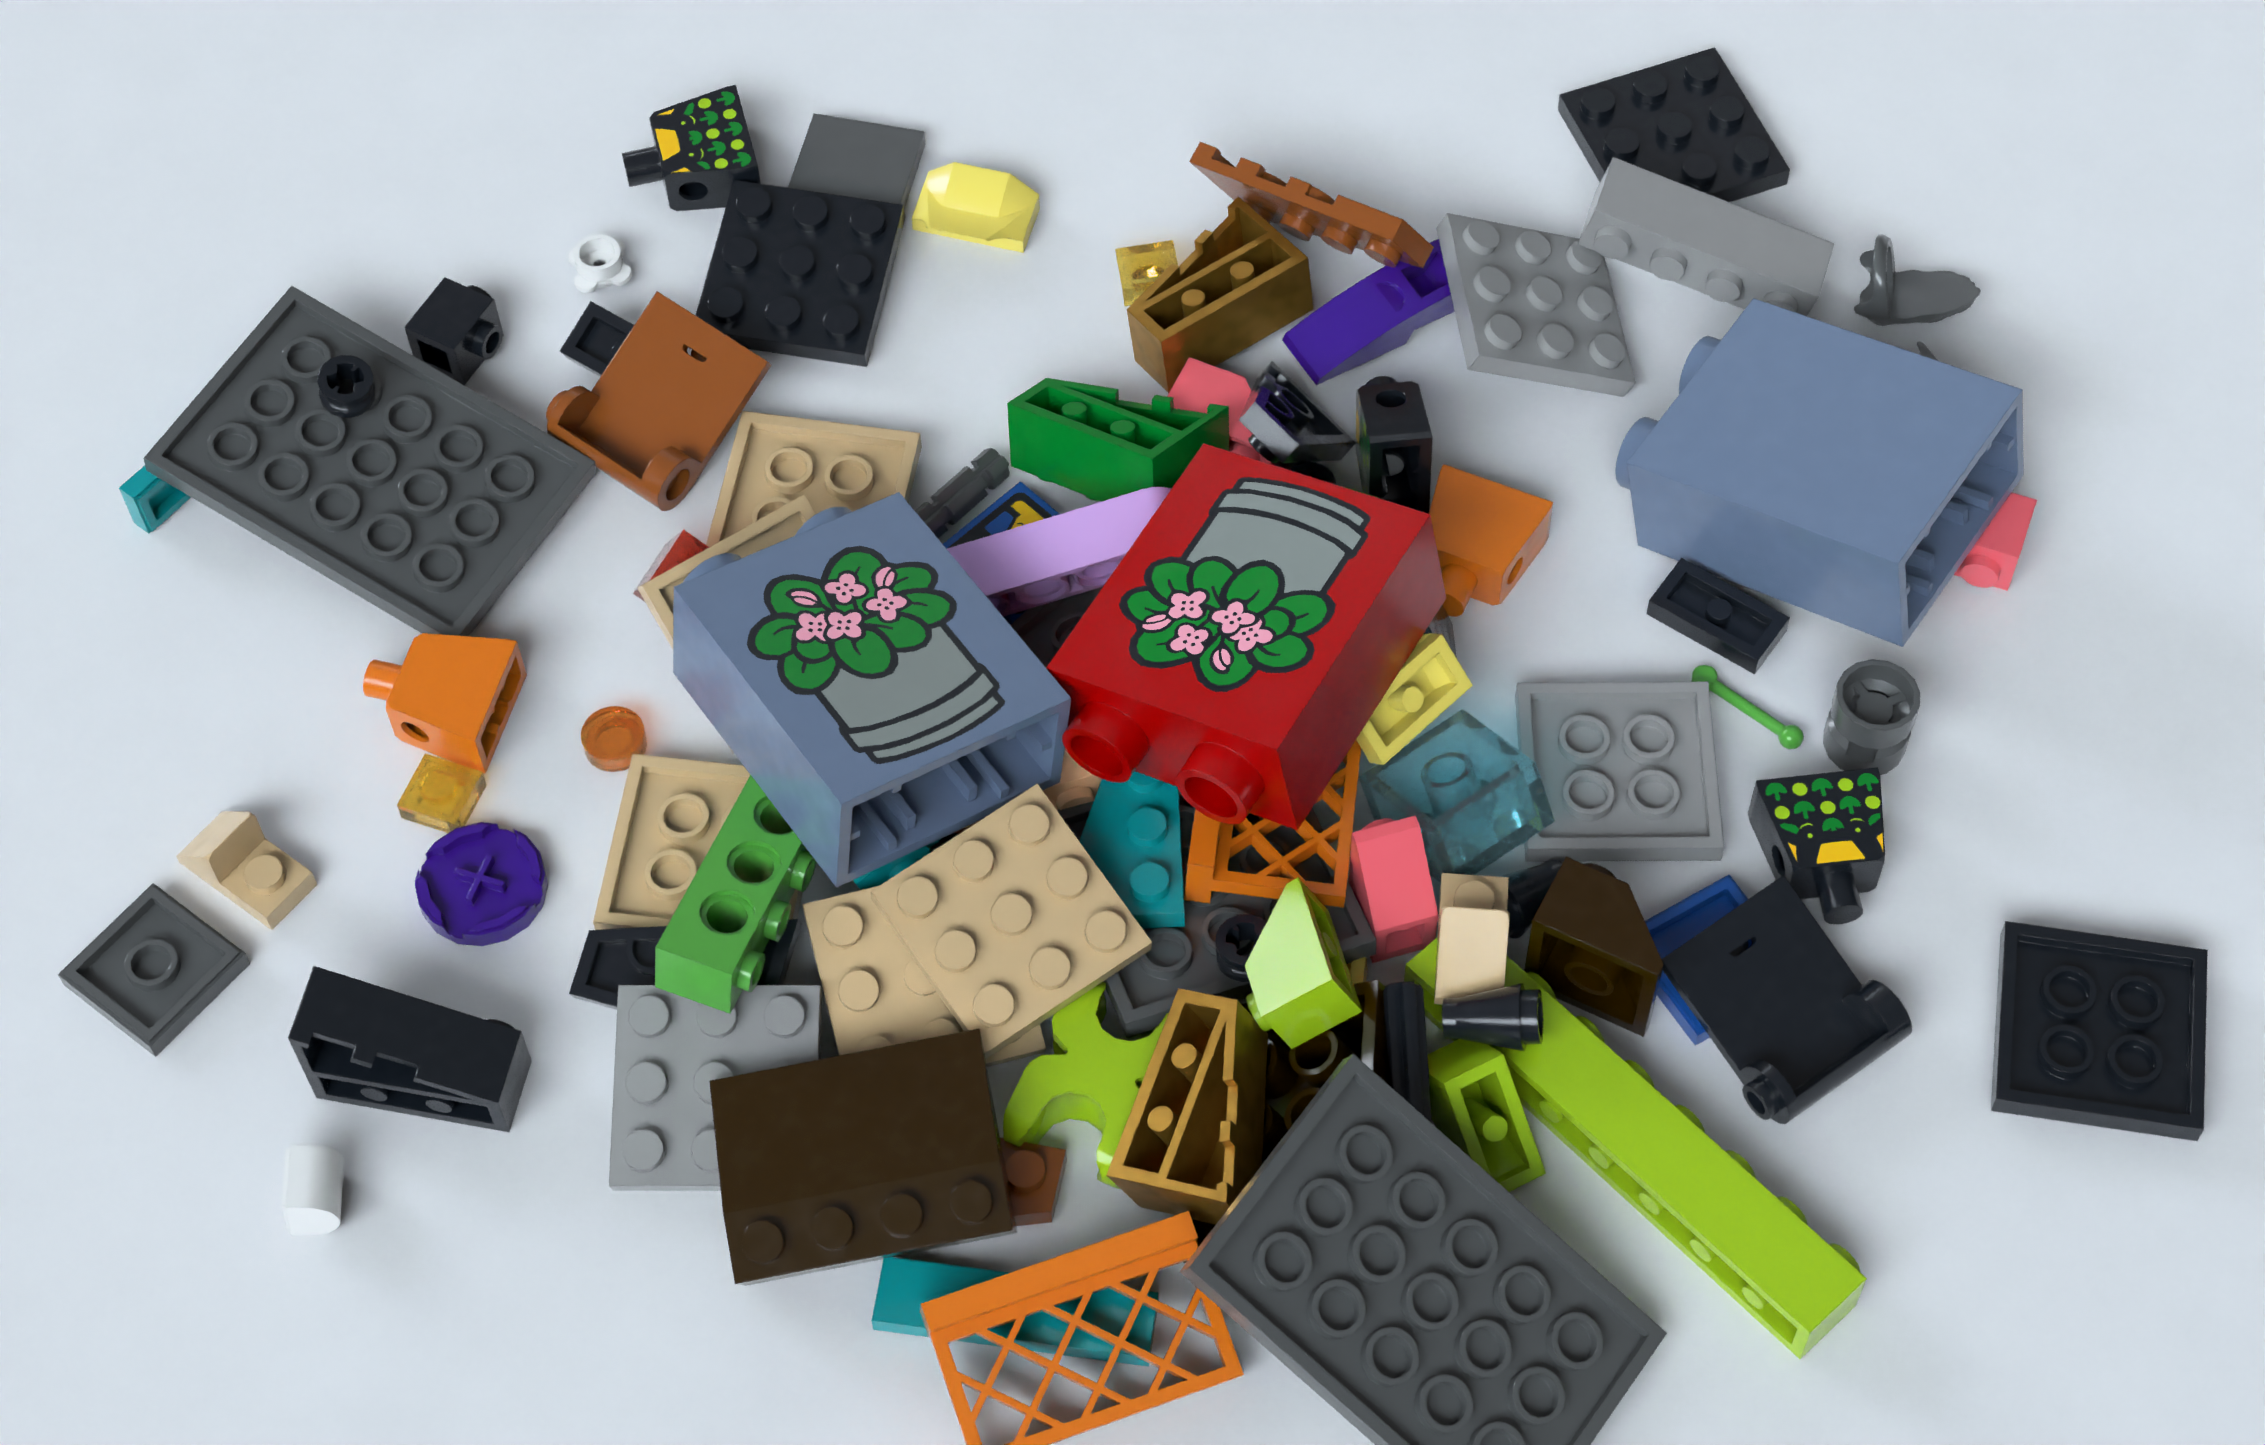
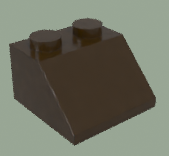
M1566 856L1532 920L1524 971L1526 973L1534 972L1541 976L1552 988L1557 999L1644 1037L1650 1025L1664 965L1629 884L1617 879L1611 871L1593 863L1583 864Z

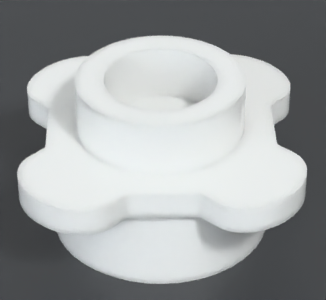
M604 234L590 235L579 241L568 253L569 263L575 266L577 275L574 278L575 287L581 292L591 293L596 288H606L613 284L622 286L629 282L632 272L630 266L624 264L622 256L626 252L624 243L619 239Z

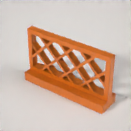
M1355 740L1343 759L1346 767L1332 776L1316 801L1317 803L1323 799L1340 817V820L1321 833H1318L1305 819L1300 828L1295 831L1306 842L1285 856H1282L1264 837L1281 826V824L1265 818L1255 825L1247 818L1240 824H1225L1213 820L1195 809L1184 900L1210 904L1212 891L1279 899L1286 884L1299 878L1323 905L1344 908L1361 747L1357 740ZM1343 786V795L1341 797L1336 790ZM1234 826L1240 834L1232 839ZM1338 839L1337 851H1335L1329 844ZM1250 845L1270 864L1257 874L1228 871L1229 858ZM1317 853L1334 871L1333 884L1306 881L1294 867Z
M1189 1211L921 1303L920 1314L928 1337L931 1339L966 1445H982L975 1421L987 1397L1026 1415L1014 1441L1004 1445H1051L1244 1375L1220 1307L1196 1286V1290L1185 1313L1147 1296L1159 1270L1184 1261L1187 1263L1198 1248L1196 1242L1198 1235ZM1147 1275L1140 1292L1123 1284L1124 1282ZM1109 1288L1135 1301L1119 1337L1080 1319L1093 1293ZM1081 1298L1074 1315L1056 1307ZM1199 1301L1201 1302L1208 1325L1192 1318ZM1142 1305L1180 1323L1163 1359L1126 1341ZM1043 1311L1069 1324L1052 1361L1014 1343L1025 1317ZM1015 1321L1007 1339L990 1331V1329ZM1187 1327L1214 1339L1223 1367L1197 1376L1171 1363ZM1076 1328L1114 1346L1097 1383L1059 1365ZM978 1335L1002 1347L985 1384L957 1371L948 1344ZM1121 1350L1159 1368L1147 1394L1129 1399L1104 1387ZM1009 1351L1047 1369L1030 1406L992 1388ZM1166 1372L1184 1380L1159 1389ZM1054 1373L1092 1391L1080 1418L1062 1423L1037 1410ZM962 1384L980 1393L972 1412ZM1099 1396L1117 1403V1405L1092 1413ZM1032 1419L1050 1427V1429L1024 1437Z

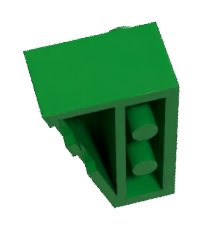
M1051 378L1043 379L1007 403L1011 466L1035 475L1042 481L1052 482L1083 494L1086 498L1102 502L1150 487H1167L1172 489L1203 443L1229 451V406L1210 403L1207 413L1175 409L1172 397L1155 395L1152 398V405L1119 400V389Z

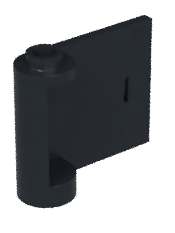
M1784 875L1662 958L1664 973L1744 1085L1742 1092L1749 1107L1763 1120L1771 1118L1777 1123L1787 1124L1912 1033L1910 1017L1899 998L1879 981L1869 980L1864 984L1859 982ZM1751 939L1752 944L1748 948V940Z

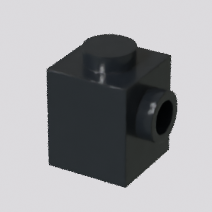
M446 277L443 278L404 327L414 357L464 386L483 361L495 355L504 336L494 298L477 286L469 285L466 287Z

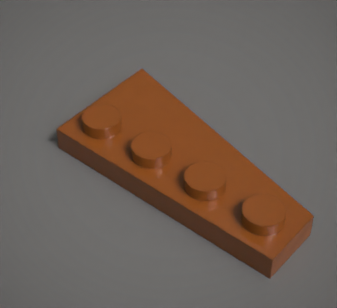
M1199 142L1189 161L1233 200L1239 196L1268 223L1278 224L1281 229L1298 239L1310 241L1312 235L1321 237L1329 246L1346 254H1352L1354 249L1358 248L1364 250L1375 261L1393 268L1397 266L1399 261L1423 268L1434 248L1401 218L1338 195L1334 200L1323 191L1313 187L1310 183L1292 176L1288 183H1285L1276 176L1265 172V168L1262 165L1242 157L1237 166L1234 167L1221 155L1218 148L1206 143Z

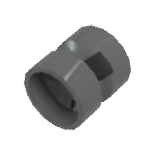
M1870 659L1857 662L1843 672L1836 685L1832 707L1827 717L1823 735V745L1826 753L1840 769L1848 771L1878 767L1880 775H1883L1899 765L1905 754L1911 736V729L1914 726L1920 708V690L1915 679L1904 668L1889 661Z

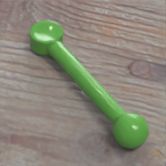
M1701 665L1694 669L1691 682L1708 681L1709 692L1712 691L1778 735L1779 742L1784 748L1796 749L1801 746L1804 741V735L1798 726H1785L1718 681L1717 672L1713 667Z

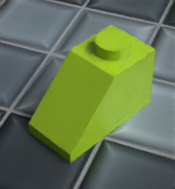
M1299 878L1286 884L1245 963V968L1253 991L1246 996V1001L1254 1020L1265 1032L1273 1029L1293 1049L1363 1011L1328 909Z
M1458 1039L1428 1054L1431 1115L1436 1128L1508 1192L1546 1174L1504 1054L1488 1044Z

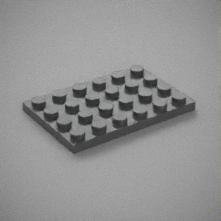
M294 286L287 290L143 458L146 471L420 633L469 636L596 474L594 460ZM340 355H352L362 359L370 366L374 377V402L370 409L362 415L352 418H342L330 414L323 407L319 398L318 372L325 362ZM352 379L339 381L340 394L354 392Z
M1354 1054L1342 1060L1180 1270L1184 1277L1375 1445H1591L1667 1334Z

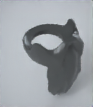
M1881 234L1876 237L1874 250L1866 251L1860 256V263L1870 273L1871 280L1868 286L1861 292L1860 303L1854 307V311L1856 314L1866 317L1874 324L1880 326L1906 323H1933L1967 310L1980 295L1981 290L1975 286V283L1970 278L1951 271L1926 272L1907 270L1895 272L1891 238Z

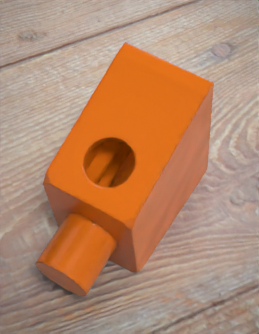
M1443 464L1439 472L1429 514H1431L1446 594L1443 606L1448 616L1457 617L1462 615L1470 598L1490 605H1498L1505 600L1547 542L1553 502Z
M422 633L413 639L402 665L376 659L372 660L364 675L363 692L365 696L386 701V712L395 736L401 741L476 772L486 774L527 673L518 642L515 640Z

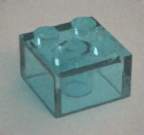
M1463 709L1403 747L1386 764H1377L1358 777L1374 821L1383 818L1400 820L1416 815L1421 828L1430 875L1439 883L1441 882L1442 873L1476 875L1555 822L1536 762Z

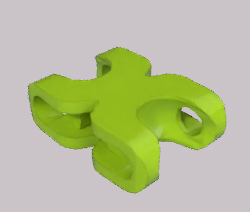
M1102 982L1054 1014L1052 1018L1054 1054L1040 1055L1030 1061L1024 1069L1004 1113L1003 1139L1019 1147L1024 1142L1039 1144L1040 1140L1054 1124L1069 1119L1088 1122L1102 1133L1101 1141L1096 1150V1162L1099 1168L1097 1180L1120 1189L1106 1175L1168 1013L1149 1036L1135 1041L1116 1039L1101 1027L1107 1013L1104 995L1106 983Z

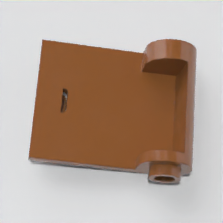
M656 291L592 391L583 386H575L568 391H561L552 399L546 412V419L548 421L547 433L594 460L596 468L662 511H668L676 507L686 497L772 364ZM688 347L692 349L691 355L687 352Z

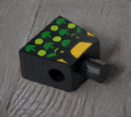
M736 85L727 86L653 112L649 117L654 146L622 153L629 187L663 180L669 207L675 211L726 208L733 180L761 184L757 160Z
M1388 376L1375 377L1356 390L1355 445L1362 492L1429 514L1433 437L1419 384L1412 381L1397 382ZM1386 455H1394L1402 460L1404 468L1400 473L1387 476L1390 474Z
M1878 767L1756 780L1748 817L1775 880L1784 875L1800 899L1819 898L1824 921L1829 924H1845L1858 919L1863 914L1859 893L1869 892L1876 888L1885 861L1881 780Z

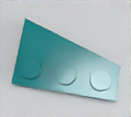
M1135 771L1128 781L1122 783L1102 779L1079 842L1142 929L1185 927L1179 793L1177 786Z

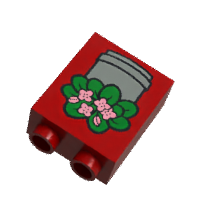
M1203 443L1046 667L1071 697L1068 727L1062 735V742L1066 751L1082 768L1106 781L1115 783L1126 782L1135 771L1177 786L1181 795L1191 806L1218 822L1240 824L1251 813L1298 830L1446 600L1431 514Z

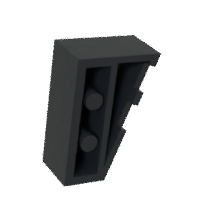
M316 966L312 968L288 1036L316 1098L510 1132L532 1062L522 1031L515 1029L508 1023L495 1019H482Z

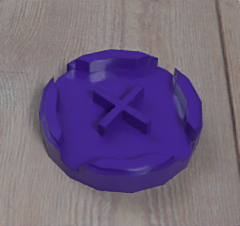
M480 822L456 828L434 842L425 854L427 860L422 865L421 871L419 872V869L417 871L415 888L422 915L437 934L456 944L482 947L507 941L529 927L543 908L548 881L541 853L527 835L513 829L514 833L507 829H499L498 824Z

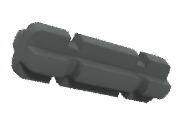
M988 448L982 451L971 461L974 466L972 469L967 466L964 467L930 497L933 500L932 504L924 502L915 510L938 539L948 531L945 524H956L988 495L985 490L987 487L993 490L1009 477V463L995 449Z

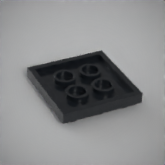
M1715 47L1559 95L1558 111L1599 182H1601L1614 157L1727 202H1733L1787 185L1790 168Z
M733 180L696 316L747 349L867 367L906 218L904 205Z
M2005 921L2000 934L1991 1111L2198 1141L2204 1130L2208 950Z

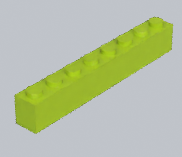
M1435 938L1406 963L1404 981L1421 985L1424 993L1425 1016L1443 1032V1004H1434L1437 938ZM1507 955L1504 987L1523 983L1525 990L1540 989L1543 1002L1544 1028L1542 1044L1526 1045L1525 1051L1489 1045L1504 1054L1521 1104L1795 1356L1801 1359L1857 1305L1867 1278L1860 1273V1267L1854 1257L1840 1245L1835 1243L1828 1244L1808 1226L1803 1212L1792 1201L1783 1196L1776 1197L1756 1179L1752 1167L1741 1155L1732 1150L1724 1151L1705 1134L1702 1123L1692 1111L1683 1105L1677 1104L1674 1106L1654 1088L1651 1077L1638 1063L1632 1060L1624 1061L1605 1044L1601 1032L1589 1019L1581 1015L1575 1017L1556 1000L1552 988L1541 976L1534 972L1526 973Z

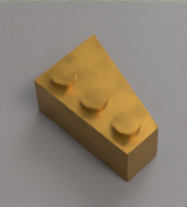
M1239 196L1227 207L1228 217L1213 232L1205 229L1194 240L1195 250L1180 266L1171 264L1127 309L1135 362L1168 393L1171 391L1189 357L1217 366L1313 310L1308 257Z
M1180 988L1177 990L1106 1175L1139 1207L1172 1215L1189 1211L1192 1219L1216 1225L1262 1165L1268 1033L1258 1026L1251 1014L1237 999Z

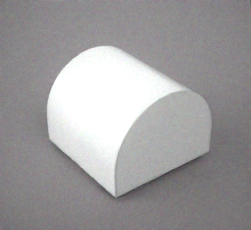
M290 1144L289 1149H286L282 1210L286 1231L290 1232V1236L327 1234L340 1226L344 1157L340 1152L329 1147L312 1144Z

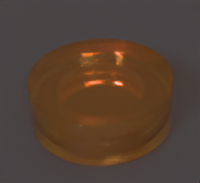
M610 706L594 712L587 718L581 730V741L586 758L593 766L603 771L618 772L629 769L632 754L644 755L647 748V737L641 718L635 712L625 707Z

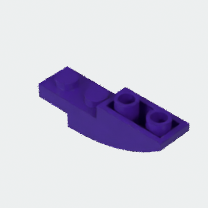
M1439 239L1430 242L1434 248L1423 268L1401 261L1398 262L1395 268L1384 266L1331 299L1285 333L1282 341L1315 385H1319L1405 345L1414 330L1455 312Z

